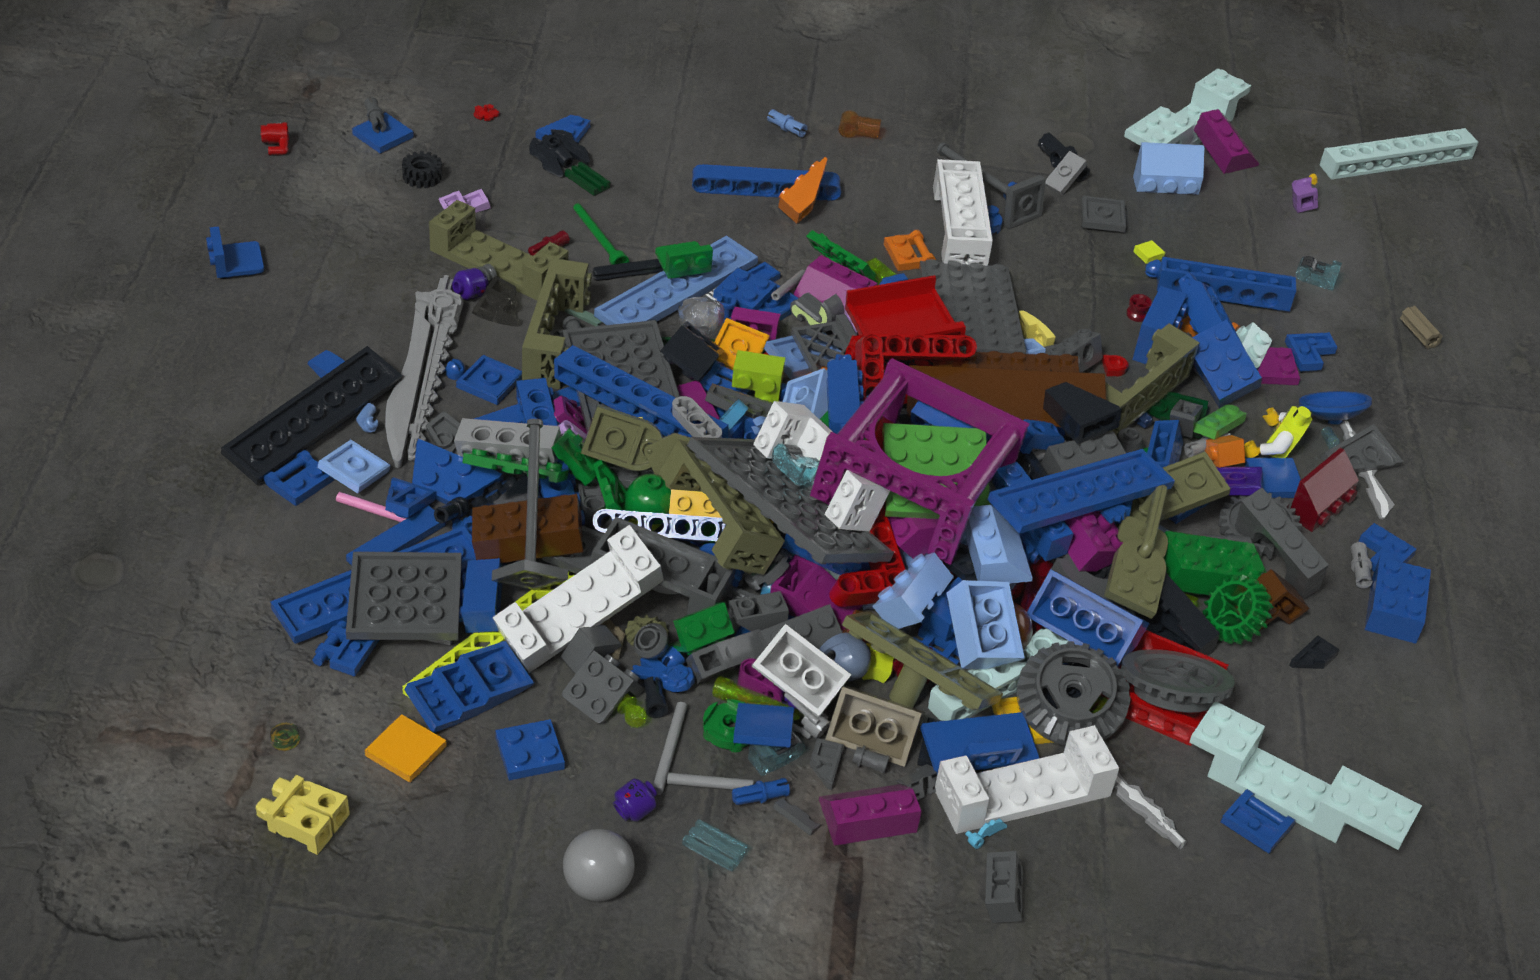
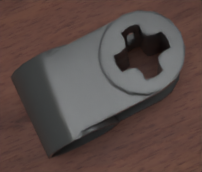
M577 484V492H579L580 510L584 512L585 526L595 529L593 517L597 511L605 509L599 484L591 486ZM605 517L601 520V527L605 524Z

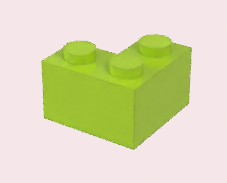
M738 350L733 367L732 387L754 390L756 398L772 403L774 401L780 402L785 357Z

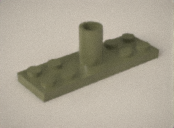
M1206 451L1163 467L1175 482L1172 488L1167 490L1160 521L1230 494V487ZM1149 495L1133 500L1131 517L1146 522L1147 515L1142 514L1138 507L1144 503Z
M870 611L846 615L842 626L849 629V634L861 640L865 639L871 643V647L880 653H887L904 664L889 694V698L892 701L914 708L927 679L939 685L938 688L941 692L950 696L955 695L961 699V703L972 710H979L997 704L1003 695L999 690Z

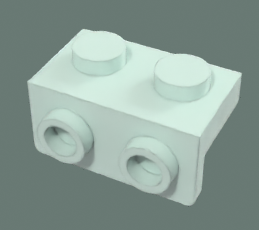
M1252 322L1247 327L1241 326L1236 333L1257 369L1261 365L1272 339L1265 331H1262Z

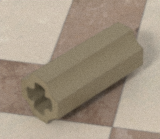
M1416 306L1407 307L1402 312L1400 319L1427 349L1435 348L1441 343L1443 336Z

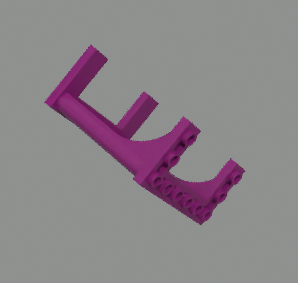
M891 358L887 363L883 379L838 434L831 432L827 436L810 496L829 505L846 470H849L940 515L927 554L935 552L941 561L951 565L956 557L976 500L990 480H993L994 474L1000 467L1016 462L1030 423ZM907 394L992 435V437L972 465L966 470L953 475L932 476L914 472L889 458L877 443L875 426L882 416L897 424Z

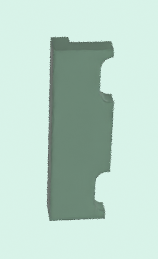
M565 309L566 313L594 326H600L603 323L588 311L584 310L581 313Z

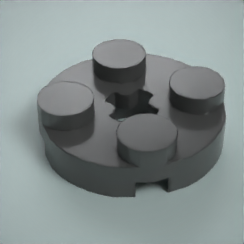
M781 547L764 575L744 572L745 582L753 590L761 589L759 584L763 582L770 585L787 570L789 566L787 559H792V554L787 549Z

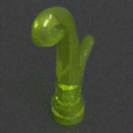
M722 676L717 678L713 686V697L724 701L735 699L749 704L792 707L735 684L733 680ZM794 708L793 720L796 721L800 718V713Z

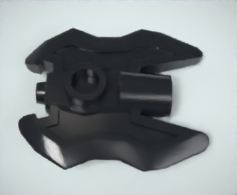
M551 129L550 135H544L540 142L538 138H533L529 145L530 154L542 162L543 169L559 177H564L560 164L564 168H569L573 165L574 158L585 165L590 163L587 149L574 141L572 133L564 130Z

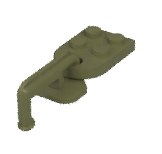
M597 404L581 454L635 471L652 468L654 474L660 475L659 472L677 441L689 442L690 437L672 433L663 438L658 427L652 422Z
M1163 484L1157 486L1144 503L1138 507L1142 514L1147 515L1146 522L1131 516L1125 517L1121 521L1117 536L1123 544L1114 554L1104 597L1149 618H1152L1157 612L1166 573V564L1163 557L1166 554L1168 538L1162 530L1158 529L1167 494V486Z

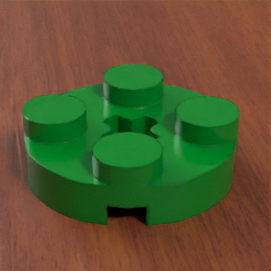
M728 699L727 703L719 705L718 702H715L706 709L703 715L704 739L717 747L729 749L731 752H741L749 744L733 743L735 727H728L724 723L736 722L738 703L745 702L735 699Z

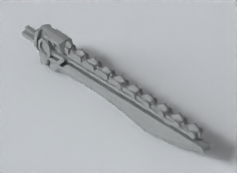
M448 275L440 278L436 290L431 292H415L416 303L412 336L408 355L401 372L402 379L395 385L386 405V435L396 468L402 466L409 434H412L408 449V460L415 461L417 440L426 441L422 431L426 430V424L429 422L425 417L430 416L434 412L429 403L434 402L438 398L433 389L438 388L442 384L438 375L442 374L446 368L441 362L449 357V353L445 349L453 344L449 335L457 330L463 308V299L460 294L452 292L453 279H449ZM432 330L434 333L414 424H412V416Z

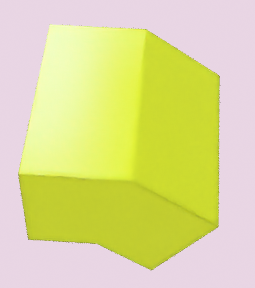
M866 643L870 649L872 659L869 670L862 679H874L885 683L891 675L894 657L887 653H880L871 647V643Z

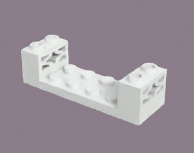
M937 159L933 192L934 200L941 201L945 235L941 253L942 262L948 264L949 261H957L968 265L977 262L988 266L992 247V235L981 164L978 161Z
M774 401L753 445L766 458L789 460L814 483L826 438L833 431L805 405ZM782 444L798 446L802 451V455L808 460H798L803 459L800 455H795L799 458L794 459L788 454L786 446ZM846 470L825 515L839 529L870 531L890 490Z
M630 525L607 539L610 552L522 611L518 604L514 602L493 617L500 634L528 673L564 650L579 628L599 626L664 581L660 564Z
M1090 726L1069 731L1064 753L976 773L967 755L940 761L935 789L955 833L958 834L979 829L992 819L997 820L1000 818L1003 822L1110 797L1119 767L1097 728Z

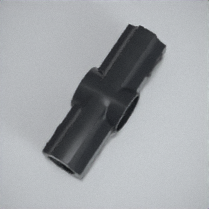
M1050 132L1043 134L1038 140L1037 146L1050 157L1051 165L1054 168L1058 166L1069 151L1077 155V151L1073 146L1065 147ZM1086 166L1075 180L1077 182L1084 181L1089 175L1090 169Z

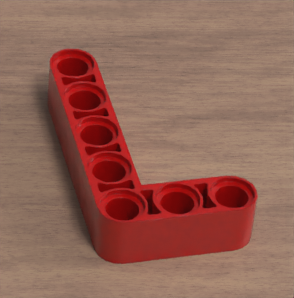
M867 334L859 339L855 346L857 370H862L863 400L860 401H865L867 398V389L873 391L883 379L884 359L961 361L975 354L977 349L975 340L965 335ZM865 341L872 343V352L865 348ZM889 341L896 344V352H892L889 349ZM913 342L918 343L920 346L919 353L913 350ZM936 342L943 346V353H939L936 350ZM959 343L965 345V354L959 350ZM866 365H870L873 368V376H869L866 373Z
M884 505L869 532L891 549L894 554L888 562H868L871 570L841 574L829 593L831 601L839 607L876 603L879 600L878 594L885 588L892 587L895 583L894 578L906 570L888 517L885 516Z

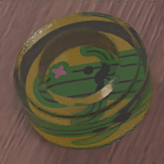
M288 722L275 725L270 732L272 746L280 751H288L295 748L300 742L298 727Z

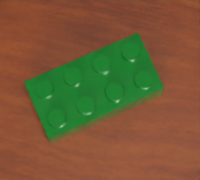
M1165 532L1168 538L1166 554L1163 557L1166 564V573L1183 592L1209 595L1208 592L1216 590L1215 584H1223V578L1231 580L1232 575L1241 577L1243 574L1250 578L1258 579L1260 575L1266 573L1253 543L1185 534L1182 532Z

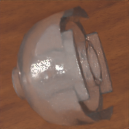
M693 297L684 300L682 306L680 307L679 305L678 307L680 327L688 321L708 338L716 335L724 323L725 309L717 300H715L714 304L708 302L707 297Z

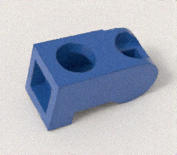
M1023 420L1030 424L1020 448L1022 453L1030 454L1032 449L1047 450L1048 446L1065 442V439L1058 433L1053 423Z

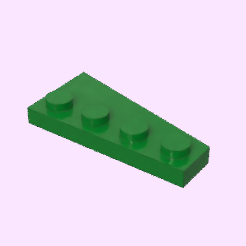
M811 230L806 235L811 246L819 253L877 282V285H879L876 279L877 274L870 268L868 263L846 251L838 244L831 242L823 233L818 234Z
M472 448V452L463 454L462 463L488 469L502 468V471L512 474H522L524 472L527 473L528 477V458L522 457V461L512 460L513 455L497 453V457L487 455V450ZM547 462V466L539 465V478L547 479L549 477V481L555 483L568 479L569 470L562 469V464Z

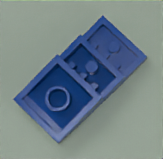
M503 641L462 654L457 662L434 669L431 676L407 683L404 690L429 729L435 733L477 716L531 687L534 682L507 642Z

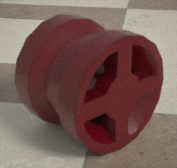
M1143 294L1132 295L1129 299L1130 306L1126 311L1127 317L1135 322H1143L1152 304V300Z

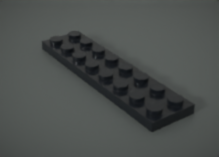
M366 346L222 446L221 454L258 485L264 480L266 474L276 472L297 457L298 453L308 449L361 411L367 403H372L393 388L402 379V375L370 347Z

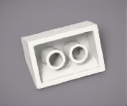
M786 624L752 665L754 669L785 693L788 692L816 717H819L851 676L849 672Z

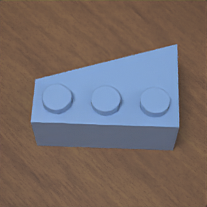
M935 552L925 556L923 554L916 556L910 562L911 567L908 570L902 571L894 578L895 583L892 587L889 586L878 594L879 600L872 607L883 620L900 629L919 623L924 619L922 611L925 607L927 609L932 608L934 605L932 599L936 594L937 596L941 595L953 579V575Z

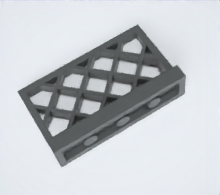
M845 314L836 315L834 322L791 328V335L811 373L820 370L817 368L818 364L827 367L829 360L823 358L825 354L834 358L836 354L845 355L851 337L856 336ZM832 330L834 335L830 337L822 332ZM807 334L809 336H812V339L808 340L801 337L800 335ZM819 339L827 342V345L822 346L815 343V341ZM834 345L841 348L842 351L840 353L830 349V347ZM811 348L821 353L817 356L809 353V349ZM868 389L866 390L867 395L870 394V391Z

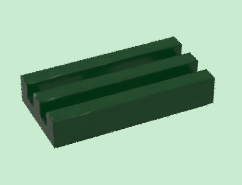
M582 162L578 163V167L576 165L571 166V170L569 168L565 169V176L593 196L610 188L609 180Z

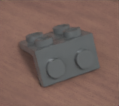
M593 651L565 687L562 696L596 723L604 724L628 691L639 698L645 689L637 683L640 679L629 669L622 672L617 668L620 663L607 654L605 657H602Z

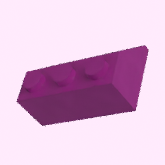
M1219 109L1201 113L1194 132L1223 174L1259 165V162L1236 129Z
M820 255L808 265L793 295L800 298L803 294L809 292L823 303L834 294H837L842 300L845 314L846 291L875 286L877 282Z
M888 517L896 543L904 552L913 559L919 554L925 555L927 553L938 519Z
M903 784L819 796V802L834 846L917 833L921 809L913 788Z

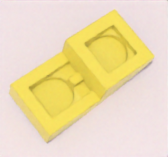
M1023 310L1019 311L1018 315L1024 339L1033 338L1043 347L1054 345L1055 335L1045 324L1033 315Z

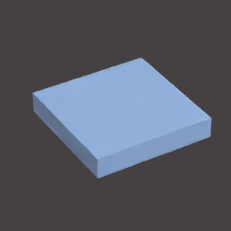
M349 440L319 460L317 468L358 494L388 473L391 465L356 442Z

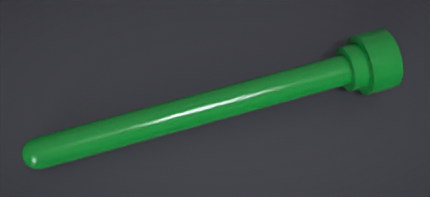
M576 203L573 206L574 211L609 254V263L611 265L628 263L629 258L623 251L615 249L582 205Z

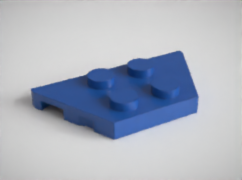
M421 439L417 440L412 483L436 491L435 500L447 504L456 497H463L468 502L470 499L485 493L484 489L499 480L502 482L503 474L493 469L462 463V456Z

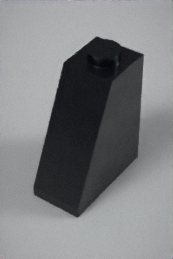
M1068 382L1045 390L1043 409L1077 444L1119 427L1122 409L1118 405Z

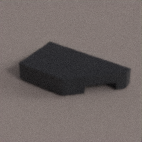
M1317 635L1291 659L1289 666L1292 668L1324 669L1338 655L1340 649Z

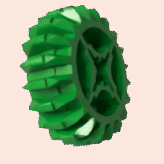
M1243 574L1241 577L1232 575L1231 580L1223 578L1222 585L1215 584L1216 590L1208 592L1210 600L1203 601L1208 608L1202 612L1220 633L1218 640L1232 645L1234 642L1242 645L1244 639L1252 642V635L1254 634L1261 636L1260 628H1268L1265 620L1272 618L1271 614L1268 613V611L1273 609L1272 604L1269 602L1272 598L1267 592V588L1260 584L1257 579Z

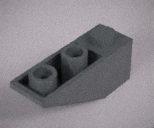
M760 629L715 643L691 653L686 662L692 668L696 684L738 668L746 659H757L764 651L757 634L760 632Z

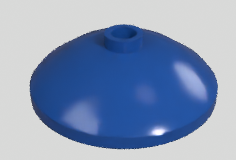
M1348 391L1318 392L1305 395L1299 399V406L1306 407L1312 416L1328 420L1330 424H1341L1343 420L1358 416L1372 405V398L1370 396Z

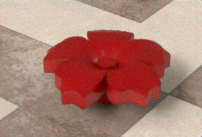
M491 104L484 105L483 107L480 105L475 106V113H473L475 118L479 120L484 119V121H491L499 115V111L494 109V105Z

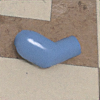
M367 403L356 418L362 430L368 433L374 432L378 426V420H373L376 407L371 403Z

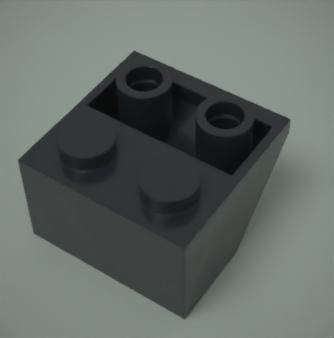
M686 321L660 352L664 354L663 357L667 362L679 366L687 378L695 379L698 382L710 370L724 350Z
M513 475L503 482L499 480L488 487L489 493L486 495L482 494L471 502L473 506L469 508L467 516H472L473 507L527 501V475L518 478Z

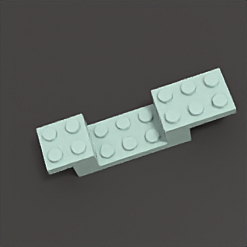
M1216 69L1195 84L1191 103L1175 114L1168 108L1161 106L1126 129L1124 137L1140 146L1141 142L1198 145L1201 143V140L1194 132V128L1201 113L1219 109L1231 122L1234 118L1238 100L1250 92L1251 85L1245 83L1240 78L1228 74L1225 70Z
M1218 702L1212 704L1193 732L1190 743L1215 755L1207 777L1240 794L1249 789L1255 793L1254 797L1285 817L1291 816L1296 820V823L1334 843L1337 842L1345 826L1349 824L1399 850L1422 805L1345 766L1341 767L1333 783L1330 785L1258 748L1265 726Z

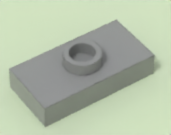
M1069 151L1046 179L1045 187L1062 196L1088 165L1087 161Z

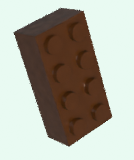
M577 494L538 498L536 558L583 552L582 516ZM527 501L472 508V545L476 560L500 558V563L525 559Z

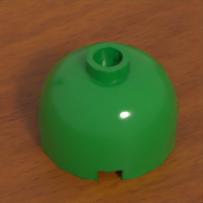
M641 475L628 487L624 504L626 511L669 514L671 489L665 485L661 475ZM656 520L652 525L661 524L664 522L663 520Z

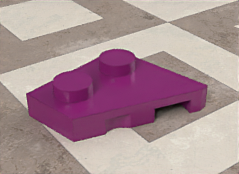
M1269 347L1258 369L1262 377L1261 384L1298 385L1300 376L1292 349Z
M562 395L553 400L556 420L560 424L568 420L587 434L581 407H577V401L569 400Z

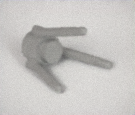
M786 692L784 696L805 715L801 721L804 727L802 728L793 723L792 730L802 734L808 740L812 736L815 739L820 738L830 726L831 722L827 720L828 716L822 712L819 717H816L798 700Z

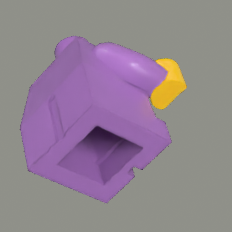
M1311 174L1307 178L1295 180L1292 183V201L1297 213L1318 208V190L1311 186L1312 184L1316 185L1318 182L1316 174Z

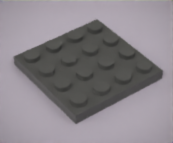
M353 552L346 639L458 640L461 553Z

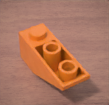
M826 157L820 162H814L809 168V172L805 175L801 174L791 188H785L779 195L778 208L796 224L813 209L825 172Z

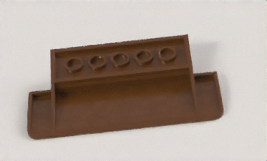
M998 351L975 352L971 357L961 361L933 360V366L909 365V367L1021 420L1044 421L1053 423L1055 427L1060 426L1043 409L1046 389L1068 382L1106 400L1105 374L1079 372L1078 356L1070 354L1048 355L1046 353L1024 354L1022 352L1000 353ZM907 395L906 415L911 419V411L918 400Z

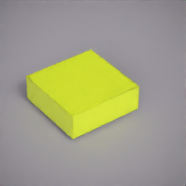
M1152 240L1136 245L1133 251L1146 264L1156 259L1161 260L1165 255V252Z

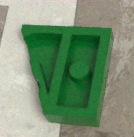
M596 461L593 463L605 502V509L626 511L624 504L627 489L604 461Z

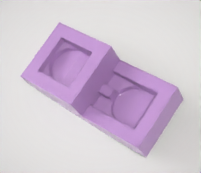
M482 189L462 196L460 191H456L439 198L443 209H446L456 200L474 207L475 213L491 208Z

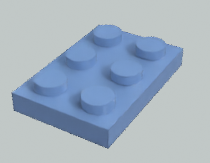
M807 334L800 335L805 339H812V336H809ZM792 336L766 342L764 350L769 355L785 357L784 373L790 379L801 377L811 372ZM817 339L815 343L822 346L827 345V342ZM832 345L830 349L841 353L837 346ZM809 349V353L819 356L821 353L814 349ZM826 354L823 357L824 359H827L829 361L835 360L834 357H831ZM818 364L817 366L818 369L823 367V365Z

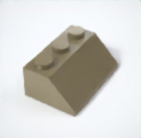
M843 686L825 740L844 744L845 747L856 750L857 746L863 747L864 745L868 750L890 756L889 762L905 767L917 740L925 711L850 686Z

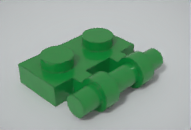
M568 428L551 448L558 459L571 469L575 478L586 486L596 476L593 463L598 461V459L581 454L584 444L582 442L583 438Z

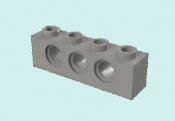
M462 418L454 443L458 455L462 457L464 453L472 452V448L487 450V455L497 457V453L513 455L512 460L522 461V457L529 458L530 428L527 427L526 423ZM543 425L540 428L539 465H547V462L557 463L558 457L551 447L562 436L560 426Z

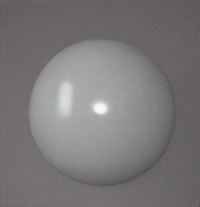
M591 829L579 834L569 844L563 857V874L567 884L578 896L590 901H607L617 897L628 887L634 874L635 860L631 847L622 836L607 829Z

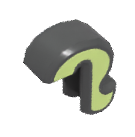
M808 292L790 304L793 316L799 321L805 319L808 325L834 322L836 315L844 314L842 300L837 294H834L822 303Z

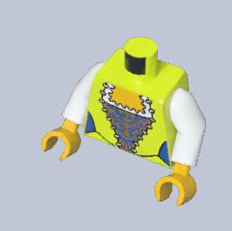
M1292 406L1288 412H1281L1280 415H1278L1273 407L1266 410L1268 415H1263L1262 417L1269 426L1276 424L1277 426L1266 443L1261 444L1260 447H1257L1253 440L1244 444L1245 456L1247 458H1254L1261 453L1262 456L1269 455L1272 458H1286L1312 421L1310 417L1311 412L1306 407L1300 406L1297 408Z

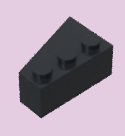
M1165 573L1156 614L1149 618L1136 612V616L1150 623L1146 629L1147 631L1209 656L1215 651L1220 633L1169 575Z

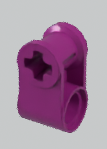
M749 658L744 660L740 665L737 681L738 689L742 693L760 699L768 705H779L783 699L782 694L784 691L752 667L757 659Z

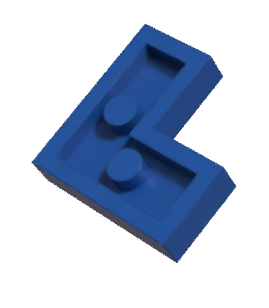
M1330 332L1287 334L1285 339L1287 347L1292 349L1295 363L1300 371L1322 370L1324 363L1320 355L1335 354L1337 350V345Z
M1375 523L1361 534L1358 541L1366 544L1369 549L1376 552L1370 559L1372 571L1375 570L1380 557L1407 563L1417 550Z

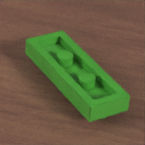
M1225 405L1197 421L1193 432L1215 440L1245 422L1247 413L1240 411L1237 406Z

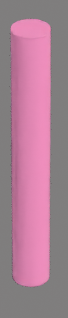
M339 492L336 496L337 502L398 522L407 519L386 511L385 506L342 492Z

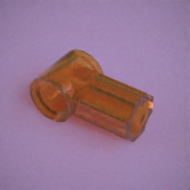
M845 111L841 115L838 130L840 135L846 138H851L854 135L878 138L881 120L861 117L854 111Z

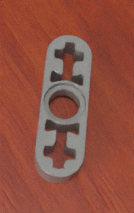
M680 396L673 400L672 415L692 437L722 438V429L692 398ZM692 421H702L703 423H701V424H693V423H691V422H692Z

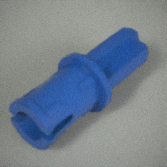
M786 778L764 783L759 780L754 785L734 788L732 790V800L736 805L757 801L765 803L768 799L789 796V784L784 785L788 782Z

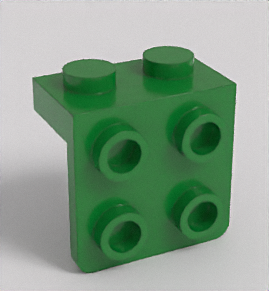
M691 241L655 248V254L668 279L712 271L713 249L711 245L700 246L698 242Z
M719 602L673 620L679 640L669 643V647H674L680 654L687 652V655L703 649L702 646L710 643L713 645L726 640V636L734 634L725 602Z

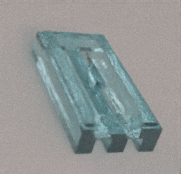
M699 819L696 821L695 827L689 830V835L684 836L682 845L731 872L748 851L746 844ZM695 838H697V839H699L700 841H702V842H704V843L710 845V847H708V846L702 844L701 842L695 840ZM721 851L722 853H724V854H726V855L732 857L733 860L730 859V858H728V857H726V856H724L723 854H721V853H719V852Z

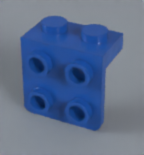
M210 227V237H206L210 265H215L217 278L254 275L264 272L258 242L222 245L219 227Z

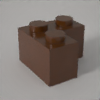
M1272 569L1263 573L1257 579L1260 584L1267 588V592L1272 598L1269 602L1272 604L1273 609L1268 611L1272 618L1265 620L1267 625L1276 617H1280L1290 625L1310 609L1294 586Z

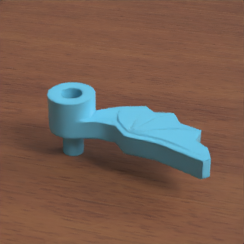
M1000 818L997 820L992 819L989 823H985L978 833L972 834L970 831H967L965 835L968 837V843L975 849H978L983 845L984 837L991 836L1007 828V825Z

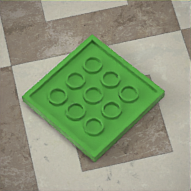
M884 423L882 428L883 452L899 465L925 475L947 476L960 473L972 465L986 446V432L978 428ZM989 483L976 500L974 506L990 505V502L987 500L990 494ZM892 491L889 492L885 500V516L929 519H939L940 517L939 514Z

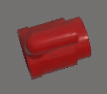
M287 122L261 125L262 143L279 144V146H268V155H285L288 153L289 130Z

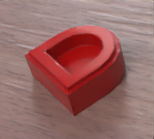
M1103 355L1102 364L1106 376H1122L1127 372L1128 362L1125 358L1119 355Z

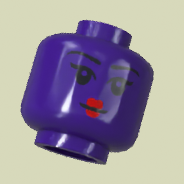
M478 268L460 270L454 276L452 287L454 292L460 294L463 300H470L485 294L488 287V279Z
M634 778L616 790L613 806L625 821L630 819L633 822H638L656 808L654 797L657 795V792L649 781L643 783L641 780Z

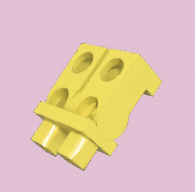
M298 775L291 781L279 777L272 788V794L274 797H277L276 800L272 801L262 798L256 805L257 816L267 821L269 831L275 834L279 833L286 838L291 837L307 845L308 851L316 855L321 852L333 837L332 832L336 833L350 815L346 795L313 782L304 781V778Z

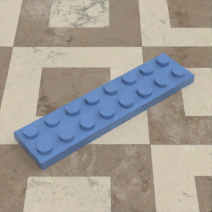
M725 236L710 244L713 249L711 272L668 279L665 272L662 271L595 308L594 316L606 325L656 320L657 322L719 286L737 267L746 271L757 265L758 256L730 237Z

